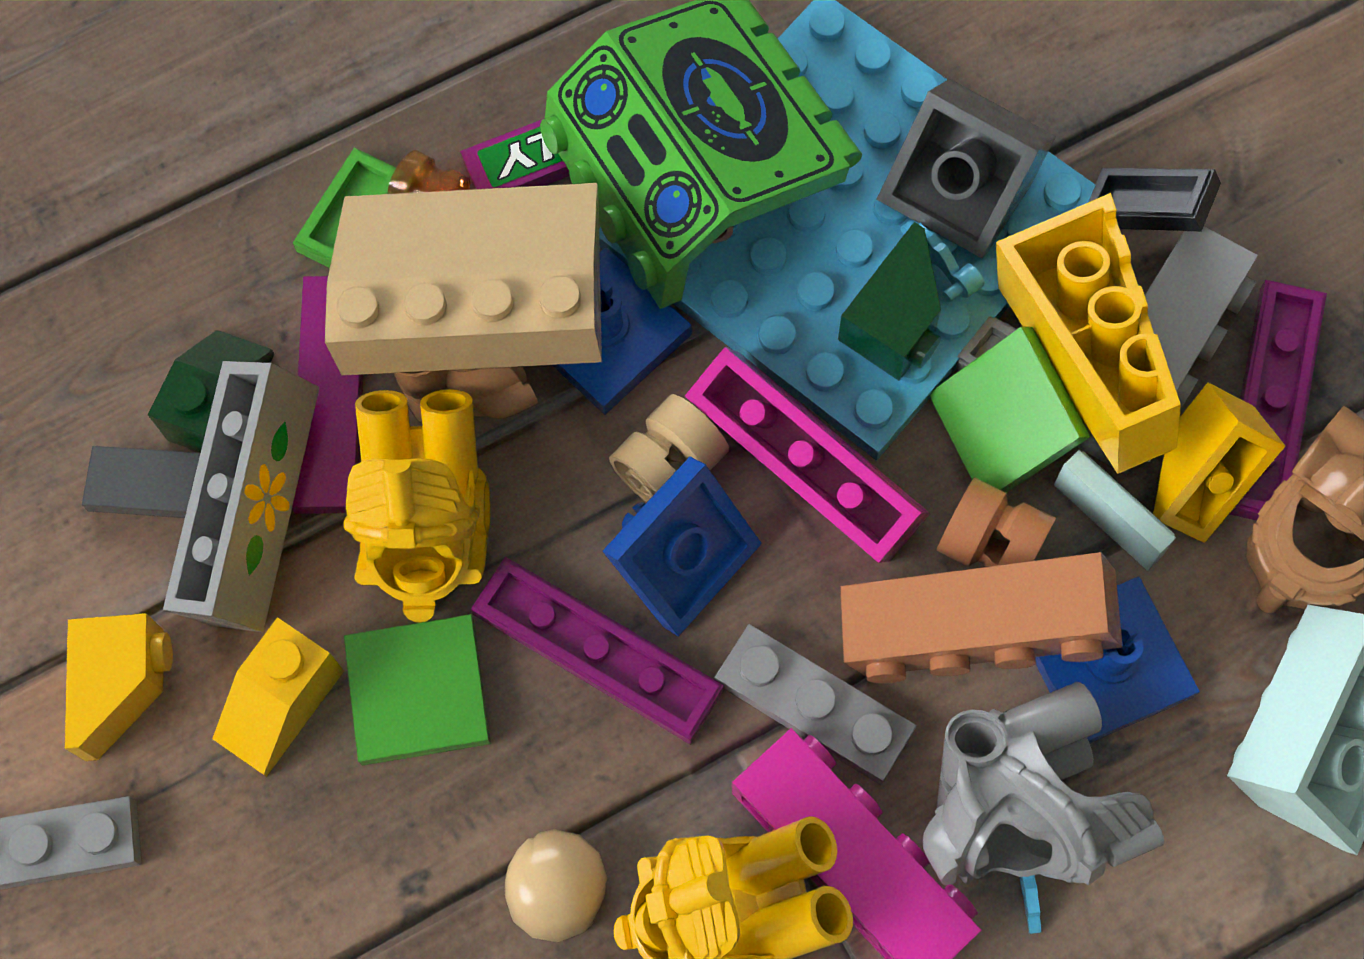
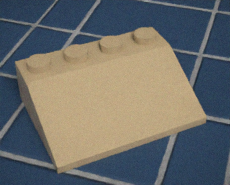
M597 183L345 196L327 279L325 344L341 375L602 362L599 199Z

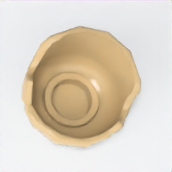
M557 829L539 832L534 838H528L517 849L508 865L506 873L505 898L513 922L532 938L552 942H561L584 933L592 925L605 897L607 875L600 852L579 834Z

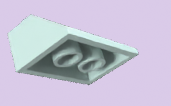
M1307 605L1297 628L1289 637L1287 650L1270 685L1262 694L1260 707L1243 742L1235 751L1233 764L1227 776L1259 807L1331 845L1358 855L1364 842V614Z

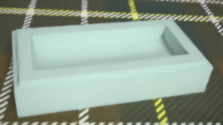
M1078 450L1063 465L1054 486L1148 571L1165 554L1176 539L1175 534L1084 451Z

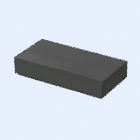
M92 446L82 506L88 512L185 518L200 453Z

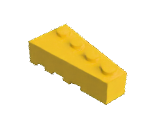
M1111 193L997 241L998 289L1022 326L1033 327L1076 410L1116 473L1119 474L1176 449L1181 404L1158 334H1154L1148 316V304L1142 286H1138L1131 265V253L1125 235L1121 234L1116 219V207Z

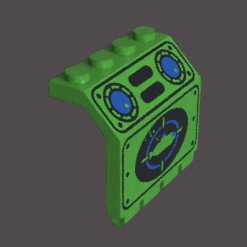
M694 0L608 30L547 91L545 119H542L540 123L545 145L552 154L558 153L569 169L572 184L597 183L599 223L603 234L610 243L614 244L617 242L628 259L630 273L640 289H647L660 309L682 300L689 264L727 228L845 182L849 168L856 165L862 157L861 151L839 121H830L833 115L808 79L805 76H799L800 68L775 34L768 33L769 26L750 0Z

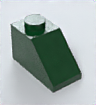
M916 222L910 226L841 315L838 340L898 381H900L912 364L922 368L930 359L941 340V336L935 333L941 307L925 228Z
M216 330L174 360L148 413L149 418L167 441L201 453L222 362L271 363L274 356L273 350Z

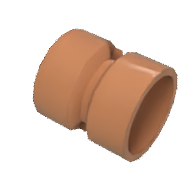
M974 477L959 502L936 551L967 567L977 562L984 564V567L1034 561L1056 518L1026 502L1012 507L1008 505L1006 492ZM995 530L1000 531L1004 538L1010 540V542L993 538Z

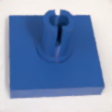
M607 247L600 252L602 362L552 365L604 415L692 335V325L672 306L669 305L660 309L647 289L642 290L637 286L629 267Z
M690 456L647 503L640 502L632 507L637 514L635 516L630 513L625 515L622 521V530L602 551L659 623L678 637L762 544L706 464Z
M1140 576L1117 585L1122 636L1121 648L1103 649L1102 658L1087 662L1064 661L1061 654L1036 657V666L1050 693L1075 682L1082 683L1091 692L1100 711L1102 728L1100 732L1087 737L1089 743L1188 701L1200 692Z

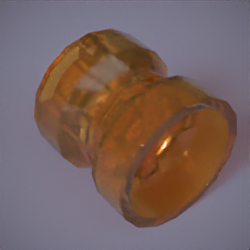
M413 150L397 166L388 187V194L470 190L471 181L470 177L452 168L444 171L436 167L433 158L420 151Z

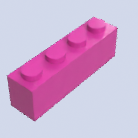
M724 347L685 395L690 402L878 563L890 562L930 514L750 360L737 351Z
M790 728L732 782V794L767 832L810 816L821 819L829 826L837 844L835 864L828 871L809 878L818 888L831 886L845 896L851 907L853 926L884 959H953L982 931L972 920L978 912L968 898L952 884L947 885L943 889L927 873L924 868L930 862L924 852L904 833H901L895 839L877 819L883 812L876 801L856 783L850 789L847 788L831 771L836 765V761L828 750L812 735H808L802 740Z

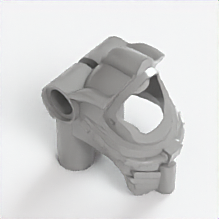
M1080 682L1072 683L1005 712L992 709L988 713L972 709L960 712L951 718L945 731L937 808L935 810L936 815L928 823L923 833L922 841L925 854L942 884L951 885L956 883L958 875L968 885L974 878L980 879L987 873L997 870L1018 877L1041 874L1046 877L1061 879L1071 884L1075 882L1090 885L1104 874L1107 862L1112 867H1115L1164 845V836L1153 818L1151 803L1142 794L1122 792L1102 797H1086L1072 791L1061 781L1093 766V753L1087 737L1100 732L1102 720L1097 703L1085 685ZM1045 841L1049 842L1052 848Z

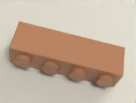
M1101 552L840 586L844 663L867 676V681L873 683L900 682L906 679V671L930 669V674L936 676L964 675L970 672V664L995 662V666L1001 669H1022L1036 665V657L1058 654L1062 655V660L1087 662L1102 658L1103 649L1122 647L1116 570Z

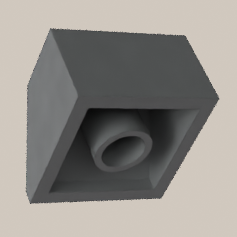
M948 79L928 91L876 200L921 223L926 228L978 257L983 258L1031 186L1056 136L959 83Z

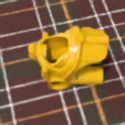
M392 390L373 391L362 395L355 402L361 462L352 466L348 477L345 506L347 516L344 520V529L352 534L354 540L360 542L355 581L360 585H378L390 596L402 600L404 615L409 620L418 623L430 620L434 615L436 600L448 595L459 584L479 583L483 577L486 565L487 540L490 529V489L486 474L478 468L473 400L468 393L460 390H439L424 396L420 401L422 426H410L407 397L400 392Z
M810 816L758 837L715 838L708 835L668 840L658 856L644 857L638 861L637 871L640 884L631 904V914L621 915L617 918L614 925V938L617 945L623 950L637 948L639 954L644 959H792L843 942L849 937L853 927V915L847 899L839 890L831 886H823L807 892L804 879L828 871L835 864L837 844L833 832L824 821Z

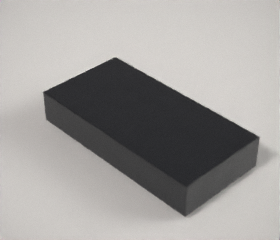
M1102 168L1089 202L1111 193L1120 229L1202 232L1221 182L1215 169Z

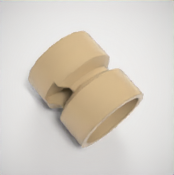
M671 394L646 419L648 431L646 433H632L609 457L613 469L625 484L647 503L689 456L706 464L709 470H711L727 454L729 445L718 428L705 414L684 398Z

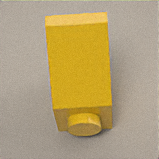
M1207 382L1180 416L1177 448L1164 454L1153 511L1154 516L1163 524L1205 543L1285 448V444L1253 405Z
M146 613L68 619L65 749L84 761L99 760L163 692V672L170 671L173 663L172 642L167 632L164 633V629Z
M277 617L237 670L212 739L267 777L343 674V668L331 653Z

